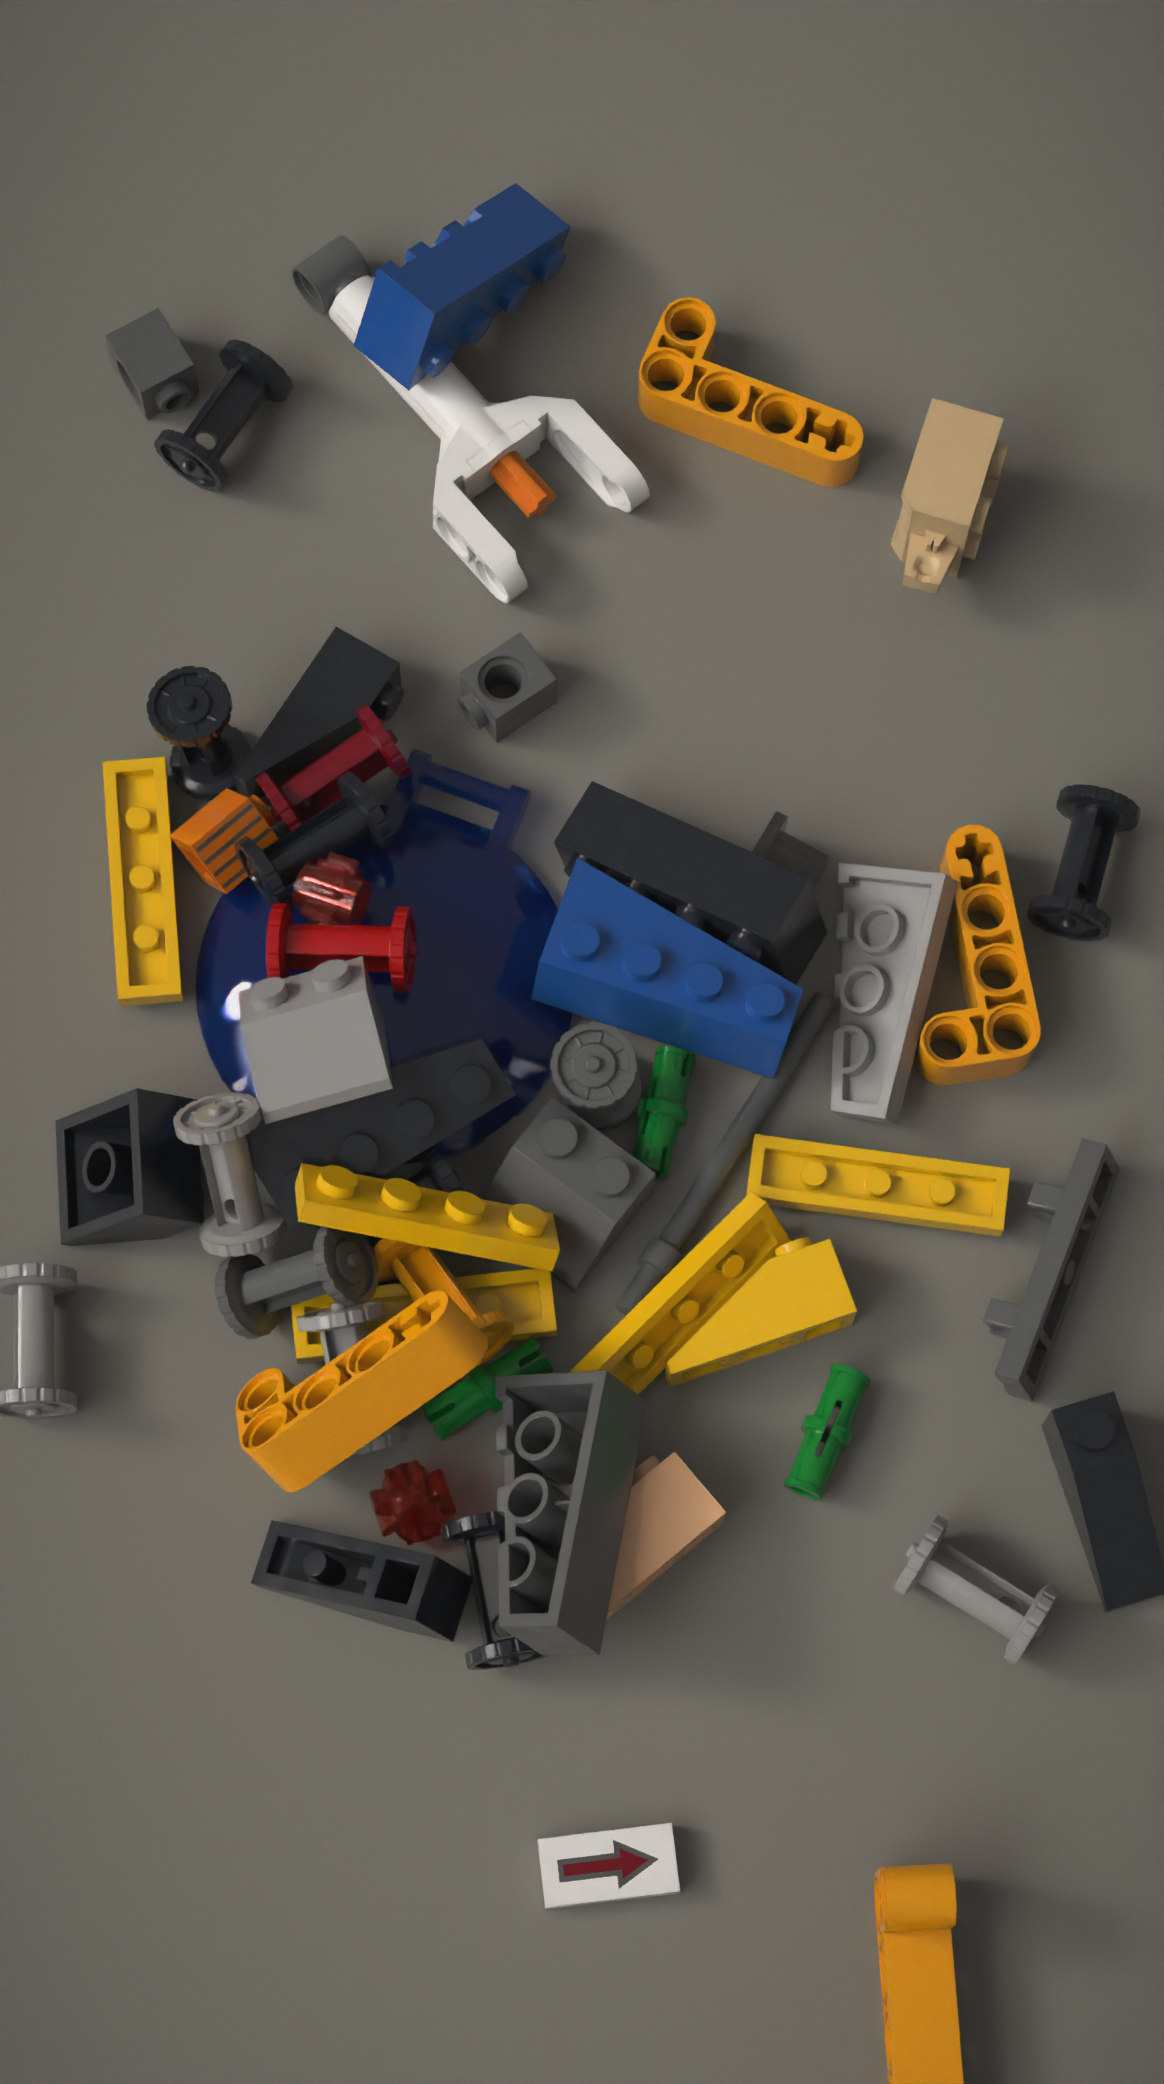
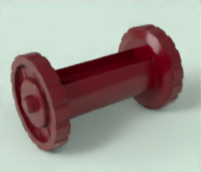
M367 704L356 710L359 723L363 728L362 730L278 785L275 779L265 771L255 777V780L273 805L270 809L271 815L276 822L283 820L290 832L342 798L337 786V778L346 772H352L362 783H365L387 767L400 777L401 780L413 773L396 746L397 737L392 730L386 731Z

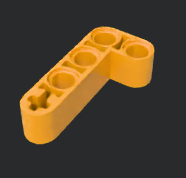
M692 297L679 298L667 306L639 368L637 402L640 411L646 418L654 423L821 486L839 487L853 479L858 470L864 438L862 426L854 417L843 411L710 362L716 326L713 310L707 303ZM690 331L700 337L688 341L682 340L675 335L679 332ZM668 381L678 387L671 391H661L652 385L656 382ZM715 402H724L733 406L734 409L722 413L709 408V405ZM771 423H780L789 427L790 431L777 434L770 432L765 426ZM804 434L809 435L808 443H803ZM837 447L838 449L836 452H831V448Z
M969 824L958 828L951 834L940 864V873H945L958 881L949 915V922L967 1009L944 1012L933 1016L925 1023L915 1052V1065L918 1072L927 1081L936 1085H954L1019 1073L1029 1064L1041 1036L1040 1020L1001 842L991 829L982 825ZM962 855H970L973 864H981L975 886L970 887L973 880L971 863L968 859H961ZM975 911H985L996 918L999 926L991 930H982L970 922L968 915ZM987 970H998L1009 978L1011 986L1003 990L993 989L983 982L980 974ZM1000 1029L1015 1031L1022 1038L1024 1046L1016 1050L1005 1049L995 1041L993 1033ZM938 1039L951 1040L959 1046L962 1055L953 1060L942 1059L932 1051L930 1043Z
M440 1290L430 1292L416 1300L297 1386L278 1368L265 1369L256 1374L247 1382L236 1399L235 1409L240 1445L283 1491L289 1493L299 1491L469 1373L484 1357L488 1348V1339L446 1292Z
M946 1862L881 1866L874 1875V1900L888 2084H964L951 1928L956 1925L957 1918L956 1888L952 1864Z

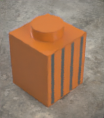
M228 788L223 790L169 835L203 882L225 894H228L248 877L239 860L234 844L248 836L261 849H264L278 840V837L271 829L277 822L271 815L269 808L254 794L248 798Z

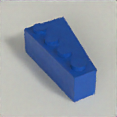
M517 183L511 185L474 208L464 226L455 220L443 227L431 248L423 241L409 248L404 256L407 262L402 267L397 266L390 260L377 269L353 346L408 391L427 375L432 378L437 377L449 365L455 355V351L465 342L470 346L476 344L488 331L493 318L502 311L506 314L512 313L523 302L534 283L538 280L547 283L556 275L566 259V254L562 252V248L571 226Z
M577 858L539 960L531 1000L774 1079L803 989Z

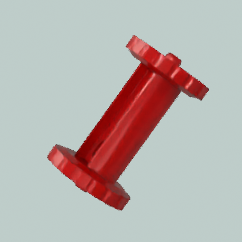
M274 903L272 905L266 935L268 978L278 977L283 979L292 976L294 969L313 970L326 961L336 959L347 961L363 956L368 971L390 972L395 992L409 993L412 989L417 956L416 919L412 907L398 906L395 910L391 926L295 924L293 911L288 903Z

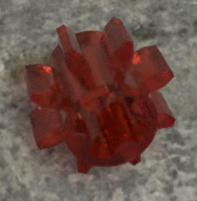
M330 852L327 860L319 858L317 864L307 862L303 866L294 885L292 902L295 908L301 909L300 915L307 917L305 924H360L368 909L372 888L369 881L363 880V874L357 872L359 861Z
M418 1460L399 1464L392 1469H385L382 1489H375L369 1493L381 1534L386 1537L396 1532L402 1540L406 1541L407 1545L424 1542L434 1536L441 1535L440 1530L444 1521L443 1516H450L456 1513L444 1471L439 1468L429 1474L428 1470L420 1465Z

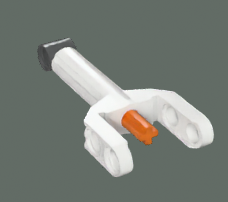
M341 235L295 266L291 271V275L296 288L308 305L319 314L329 311L331 320L354 344L375 277L371 276L369 266L358 248L348 238ZM365 356L441 440L433 498V529L484 586L503 603L508 604L524 592L528 587L527 579L518 565L516 551L470 500L496 482L529 519L534 515L537 518L547 511V506L556 500L557 496L525 461L540 450L542 440L546 438L607 506L629 513L650 496L647 483L637 467L574 399L531 395L503 403L488 402L452 362L437 377L432 378L427 375L408 391Z

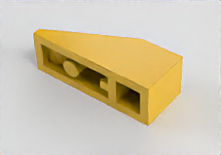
M804 1237L785 1243L775 1249L776 1257L768 1259L667 1361L665 1378L669 1388L852 1326L857 1309L831 1240L827 1239L813 1244L810 1237Z

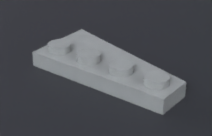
M839 863L838 884L844 887L843 912L837 913L836 938L842 941L841 973L835 974L834 999L840 1001V1028L833 1032L831 1111L842 1117L892 1125L898 1124L958 881L945 873Z

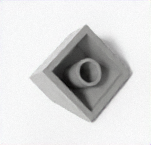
M363 956L347 961L339 959L326 961L311 971L283 979L278 977L266 978L256 982L248 989L238 991L240 1028L265 1124L393 1089L385 1019Z

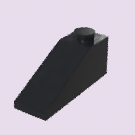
M335 627L235 774L238 793L248 798L253 794L258 798L265 796L255 777L265 771L279 785L362 730L363 728L359 723L356 710L365 704L371 708L378 719H382L385 722L388 721L398 709L404 696V689L401 688L400 663L340 628Z
M1109 1392L1051 1410L1041 1427L1105 1613L1164 1595V1566L1136 1452L1115 1392Z
M272 1520L251 1583L260 1588L398 1630L453 1642L472 1580L471 1576L435 1555Z

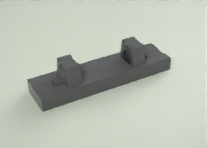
M1082 1138L1065 1186L1061 1187L1036 1181L1032 1188L1027 1205L1032 1209L1033 1215L1036 1218L1051 1223L1020 1304L991 1298L983 1318V1322L990 1328L991 1334L1007 1339L994 1374L1005 1385L1004 1389L1010 1396L1031 1402L1034 1401L1120 1169L1107 1144Z

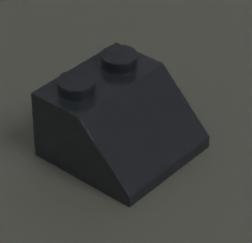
M136 1088L55 1121L61 1245L79 1246L157 1240L202 1225L204 1222V1195L202 1191L199 1145L187 1144L179 1140L173 1123L174 1116L177 1115L176 1113L187 1104L197 1101V1099Z

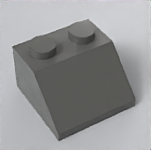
M551 1097L514 1143L482 1199L509 1205L519 1203L530 1204L544 1212L553 1213L560 1252L553 1271H550V1273L576 1292L652 1196L656 1173L555 1098Z

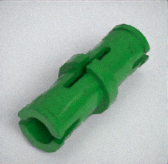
M674 1046L657 1047L646 1098L640 1099L636 1112L637 1116L641 1119L632 1156L656 1173L655 1180H665L669 1177L672 1154L679 1127H684L687 1122L689 1111L684 1106L689 1081L697 1058L695 1054L687 1053L688 1050Z
M530 1337L525 1343L485 1368L480 1364L469 1372V1378L420 1406L429 1424L433 1423L434 1431L441 1441L447 1439L448 1435L485 1412L491 1410L496 1414L503 1409V1403L496 1398L495 1376L548 1374L554 1372L545 1353H539L538 1350L541 1347L533 1337Z
M832 1364L831 1374L820 1396L814 1414L807 1415L804 1418L801 1431L805 1433L790 1474L786 1477L783 1484L788 1490L815 1501H822L825 1494L824 1490L841 1450L850 1448L854 1435L849 1430L864 1391L868 1388L871 1381L862 1372L841 1364ZM834 1408H838V1416L822 1455L816 1457V1450Z

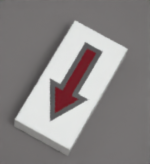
M672 1823L537 1839L545 1910L680 1893Z

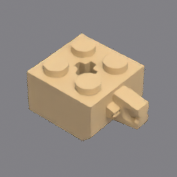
M932 398L902 490V508L891 541V546L901 562L905 563L902 585L937 595L946 576L957 578L963 557L975 560L1009 444L998 441L1004 418Z

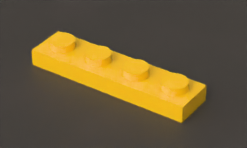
M164 756L105 761L102 763L118 1002L120 1007L183 1002L173 840L169 836L172 834L166 758Z
M754 1134L746 1196L752 1192L770 1206L1001 1237L1004 1231L1010 1168Z
M302 1163L295 1182L298 1222L547 1271H553L560 1252L553 1213L544 1212L530 1204L519 1203L509 1205L480 1199L476 1195L465 1191L449 1193L419 1187L401 1178L384 1180L354 1174L350 1170L336 1165L320 1167Z
M750 1192L570 1372L607 1370L639 1395L666 1368L667 1361L768 1259L776 1257L775 1249L791 1241L768 1203Z
M534 1268L455 1277L482 1315L491 1311H503L507 1314L514 1324V1331L508 1341L524 1340L530 1337L557 1336L550 1271ZM402 1283L378 1285L376 1287V1292L373 1298H370V1301H383L385 1315L366 1323L368 1334L414 1303V1300ZM328 1294L291 1305L297 1364L325 1361L320 1332L299 1331L296 1317L308 1312L330 1308L336 1302Z

